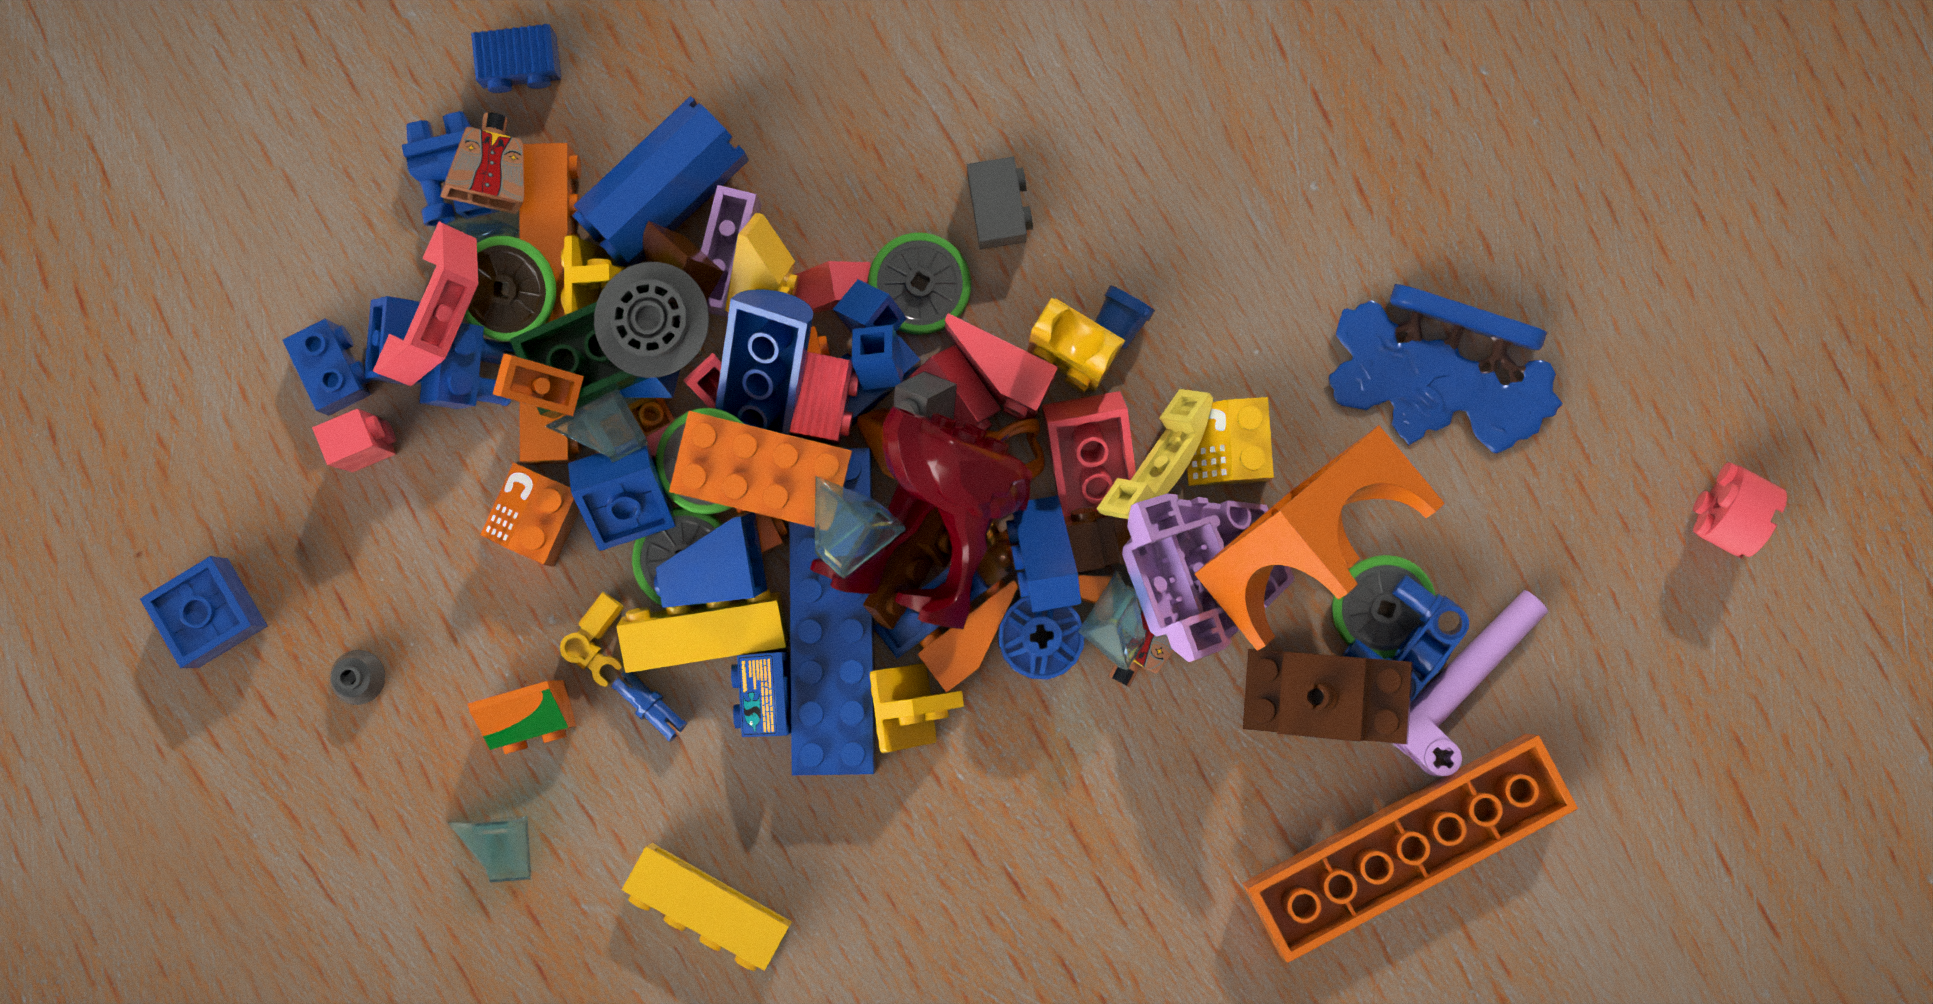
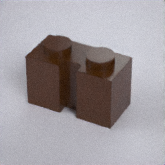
M1094 508L1075 509L1070 512L1071 516L1064 517L1077 572L1105 568L1104 565L1125 564L1122 556L1123 546L1131 538L1127 528L1128 519L1103 515L1098 511L1095 512Z

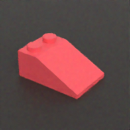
M948 313L944 320L946 335L954 345L956 344L997 402L1003 405V412L1016 420L1026 417L1036 418L1053 384L1058 367Z
M1120 391L1042 405L1056 493L1059 496L1064 517L1071 516L1070 512L1079 508H1094L1095 512H1097L1096 508L1117 478L1131 480L1136 473L1128 408Z

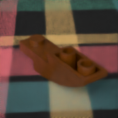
M937 507L926 515L917 532L896 547L887 559L877 593L869 594L863 603V606L882 627L893 630L907 609L906 606L895 602L898 592L918 589L927 577L933 564L945 568L952 557L950 536Z

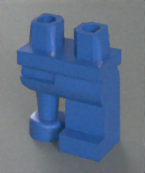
M462 111L443 116L446 134L434 137L431 123L427 120L407 123L406 125L408 143L402 144L404 157L407 158V169L410 175L420 182L428 205L421 210L425 226H437L438 222L447 224L456 219L453 206L449 203H444L440 195L442 190L441 183L446 180L466 127H472L467 116ZM453 200L456 212L464 219L500 212L499 210Z

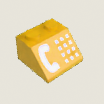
M1268 397L1228 399L1212 402L1211 412L1203 437L1187 467L1188 487L1267 482L1274 478Z

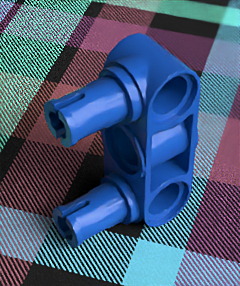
M1405 575L1396 585L1392 594L1420 615V624L1408 634L1392 659L1389 657L1386 659L1382 658L1357 638L1352 641L1342 656L1413 662L1411 701H1413L1427 682L1440 671L1452 651L1466 635L1469 629V619L1463 609L1448 597L1440 594L1433 595L1408 575ZM1447 611H1454L1459 616L1457 627L1451 631H1443L1438 627L1440 615Z

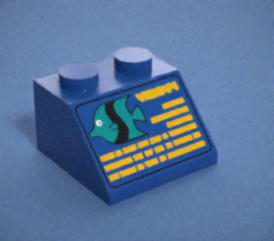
M776 652L737 655L738 664L731 665L732 687L739 688L740 704H734L733 706L735 729L741 728L742 737L785 736L791 734L790 653Z

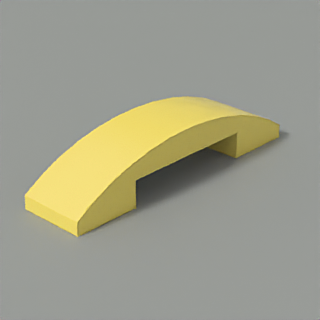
M1184 389L1178 390L1159 418L1166 430L1131 480L1117 478L1096 508L1100 514L1129 519L1131 505L1167 494L1173 488L1191 462L1203 437L1213 402V397L1210 393Z

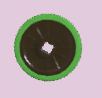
M494 236L478 242V286L464 316L467 322L472 325L484 326L483 335L499 341H510L515 336L545 324L554 309L556 281L553 271L542 253L530 243L511 236ZM501 282H507L510 285L509 296L501 293Z

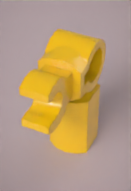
M602 591L578 622L581 627L579 631L570 633L562 639L560 652L565 660L577 664L583 670L589 668L592 671V677L595 682L600 686L607 687L611 682L602 675V667L610 664L615 669L621 670L624 665L617 657L603 656L599 653L601 648L592 641L594 638L599 640L602 638L625 607L604 591Z

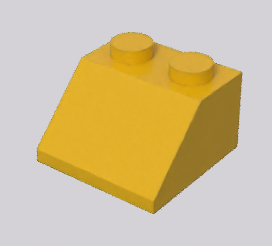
M755 213L738 234L725 307L727 312H729L730 299L734 295L747 290H774L795 296L799 279L798 275L793 274L795 260L764 214Z

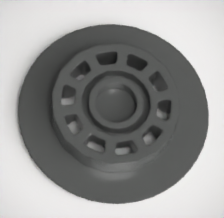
M661 262L635 264L616 274L602 290L594 313L596 338L606 357L621 370L645 378L666 376L677 372L689 364L703 346L709 326L707 302L698 284L681 269ZM649 288L648 292L641 293V290ZM661 289L668 291L663 297L657 294ZM677 301L679 308L673 310L670 303ZM624 310L623 318L621 319V312ZM676 317L680 318L679 328L674 327ZM624 328L627 331V335L625 337L622 332V329ZM670 333L675 334L673 339L667 344L665 338ZM634 340L641 342L640 349L633 347ZM658 343L659 349L651 350L650 344Z

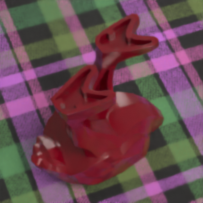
M893 406L883 422L882 446L887 467L898 482V485L881 525L866 549L848 556L813 559L810 570L832 579L830 586L836 590L858 594L877 593L887 559L898 545L917 532L926 515L937 507L948 530L952 545L951 565L946 582L934 589L899 591L895 602L919 612L917 619L922 622L963 629L970 611V591L973 576L987 551V532L993 518H1002L1018 510H1027L1032 472L1021 460L1007 452L1010 447L1008 444L989 436L985 439L987 431L965 422L961 428L955 426L956 422L935 412H933L931 418H927Z

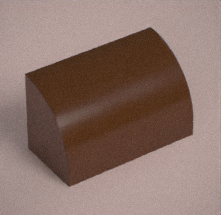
M648 221L643 234V249L650 262L670 264L686 272L698 284L707 302L724 271L684 235Z

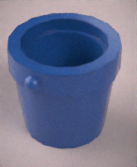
M1110 285L1104 295L1106 298L1095 322L1124 339L1122 348L1127 349L1146 321H1150L1155 310L1127 292Z

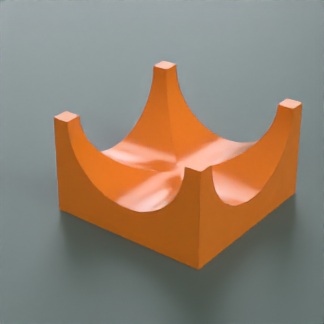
M1378 425L1287 493L1196 571L1194 575L1258 651L1276 637L1267 622L1264 606L1266 586L1274 565L1293 567L1309 574L1327 587L1338 600L1358 585L1348 570L1360 560V557L1351 546L1343 527L1341 510L1344 505L1370 499L1394 500L1413 507L1427 518L1445 503L1381 426Z

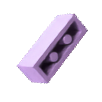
M717 185L701 251L724 271L707 300L708 312L728 317L729 312L725 311L737 237L755 213H760L762 205L757 194Z

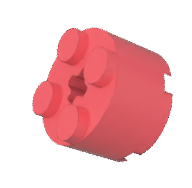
M1728 462L1720 470L1716 480L1717 483L1710 492L1703 491L1695 501L1693 511L1698 514V517L1693 527V532L1702 539L1743 559V555L1751 557L1757 553L1773 534L1777 524L1771 522L1775 510L1783 513L1787 502V492L1785 489L1746 468Z

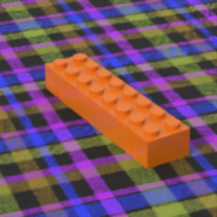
M1525 733L1462 766L1452 775L1443 776L1243 882L1242 885L1279 955L1289 963L1577 810L1578 807L1540 736Z

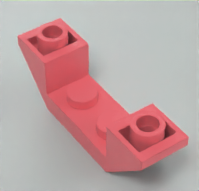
M438 222L422 258L437 266L404 339L391 334L388 335L373 369L375 373L409 386L414 385L446 359L478 286L476 238L441 222Z

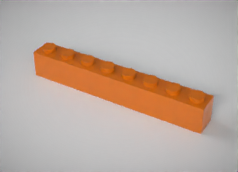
M568 143L523 144L524 200L519 209V239L530 243L542 253L555 277L556 301L552 314L546 323L565 315L561 304V292L564 288V269L561 263V252L564 248V238L570 235L581 238L579 233H575V218L572 216L577 211L573 205L581 199L579 194H575V179L581 178V160L579 155H575V152ZM519 402L520 461L528 465L568 464L575 461L576 454H581L582 451L581 431L576 430V414H581L582 407L576 409L573 416L564 414L552 419L540 415L536 406Z

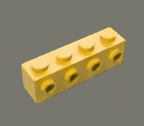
M769 588L755 598L711 602L694 606L666 607V610L650 612L649 607L635 608L627 611L626 616L622 617L616 626L625 673L785 648L789 638L781 593H770Z
M654 843L644 848L621 889L630 895L628 901L645 911H649L652 907L665 914L663 920L670 926L681 931H685L686 927L701 935L699 937L701 943L716 951H720L722 947L736 955L734 960L739 965L751 971H756L757 967L763 971L766 970L792 924V921Z

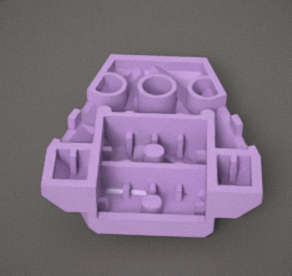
M1168 493L1131 505L1127 524L1131 538L1123 546L1122 556L1150 632L1156 637L1167 635L1171 648L1186 661L1191 662L1224 650L1232 642L1230 638L1240 630L1194 573L1268 511L1267 505L1229 500L1221 504L1210 503L1208 498L1202 497L1183 500L1178 499L1176 494ZM1274 565L1266 586L1265 608L1295 580L1289 566Z

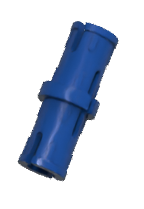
M624 671L621 675L632 688H629L619 677L611 687L637 709L635 714L641 720L646 718L666 737L668 742L674 740L677 737L676 731L667 722L673 725L680 733L686 727L687 722L682 720L662 701L663 695L658 691L652 692L633 672L625 673Z

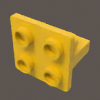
M574 235L565 236L564 248L561 252V263L564 269V288L561 292V304L565 315L597 302L606 284L616 274L627 268L613 266L612 261L608 260V253L602 247Z
M924 663L870 672L871 694L877 725L876 732L882 753L936 743L937 737L934 720L949 718L948 710L964 707L962 691L930 694L928 672Z

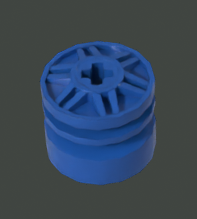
M1028 596L1019 599L1006 611L999 626L998 644L1003 659L1014 671L1031 679L1048 680L1064 674L1077 662L1084 648V628L1079 614L1072 606L1032 613ZM1037 625H1043L1044 631L1052 632L1053 635L1051 640L1046 641V648L1039 649L1038 642L1030 641V634L1036 632Z

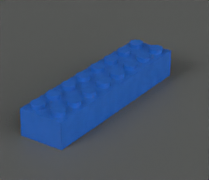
M844 448L852 450L853 453L832 532L789 521L792 776L874 774L876 772V721L870 681V672L875 671L874 618L863 606L869 594L836 590L830 586L832 579L810 570L813 559L848 556L866 549L873 539L872 452L870 448Z

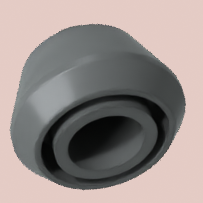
M353 650L344 653L335 661L330 672V684L333 692L340 700L352 705L366 704L374 700L382 691L385 683V670L381 661L372 653L364 650Z

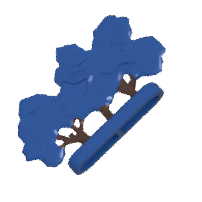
M1400 284L1394 285L1390 302L1400 309L1412 312L1411 318L1401 324L1394 323L1389 320L1382 306L1373 300L1360 304L1355 310L1347 308L1342 311L1336 336L1353 357L1351 361L1340 364L1329 375L1330 385L1334 389L1333 396L1341 406L1366 411L1374 405L1390 401L1394 407L1391 424L1408 446L1424 437L1426 430L1437 431L1451 424L1453 412L1461 410L1466 411L1475 437L1491 452L1497 454L1512 447L1517 440L1528 439L1530 436L1538 433L1543 418L1556 415L1557 409L1563 404L1553 392V382L1556 373L1551 363L1544 360H1533L1523 366H1518L1510 358L1506 350L1510 345L1529 350H1540L1547 335L1545 330ZM1425 316L1453 325L1450 338L1432 341L1422 339L1420 324L1422 317ZM1464 330L1492 338L1493 348L1491 355L1479 361H1472L1461 356L1458 345ZM1400 332H1408L1404 342L1398 343L1396 340L1397 335ZM1497 361L1502 362L1500 368L1506 369L1508 367L1509 385H1503L1499 382L1495 373ZM1486 362H1490V370L1481 372V367ZM1516 370L1524 373L1522 382L1517 381L1515 376Z

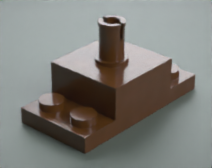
M1248 649L1243 729L1358 742L1375 741L1408 744L1413 662Z

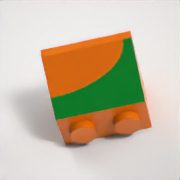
M564 680L545 681L468 703L469 712L489 749L493 750L503 747L504 755L527 749L528 744L526 740L542 736L543 744L567 737L565 729L577 726Z

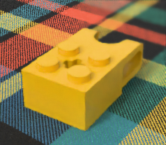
M1051 298L1031 330L1027 352L1057 366L1058 371L1067 376L1064 381L1076 390L1085 393L1088 388L1095 393L1119 354L1125 340L1057 298Z

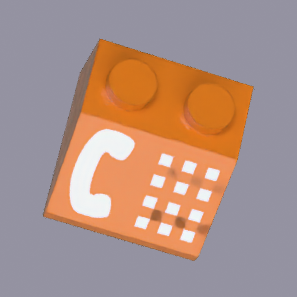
M513 462L480 535L529 559L554 567L580 510L571 494V487Z

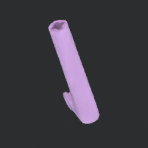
M1523 590L1411 702L1408 744H1393L1409 756L1425 773L1436 777L1449 776L1459 769L1462 762L1461 751L1438 727L1548 613L1545 605L1532 593ZM1445 750L1447 754L1443 759L1447 765L1434 766L1433 762L1436 756L1432 752Z

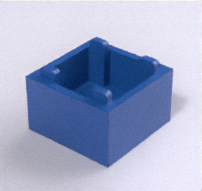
M646 438L568 463L571 494L599 551L676 527L672 499L666 494L661 485L656 469V461Z
M209 556L140 598L180 669L200 668L268 627L228 558Z

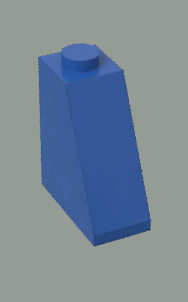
M747 511L733 517L656 567L654 586L657 595L661 597L662 608L755 598L767 591L755 513Z

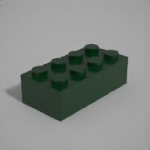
M649 288L641 290V293L648 292ZM661 289L657 294L663 297L668 291ZM677 301L670 303L673 310L679 308ZM597 302L510 339L517 357L584 376L575 410L648 379L621 370L602 351L594 328V313ZM624 310L621 312V319L623 318ZM676 317L674 327L679 328L680 318ZM624 328L622 329V332L625 337L627 335V331ZM670 333L665 338L667 344L673 339L675 334ZM634 340L633 347L640 349L641 342ZM658 343L650 344V349H659ZM700 351L694 357V359L701 356ZM537 407L540 415L552 419L564 415Z

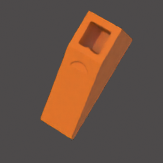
M1001 579L983 593L987 601L978 608L974 609L970 604V611L963 629L950 628L942 634L937 628L919 642L923 650L917 655L946 693L980 667L1018 588L1014 580L1006 585Z

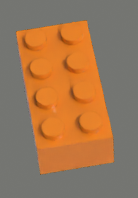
M688 411L669 492L832 532L853 451Z

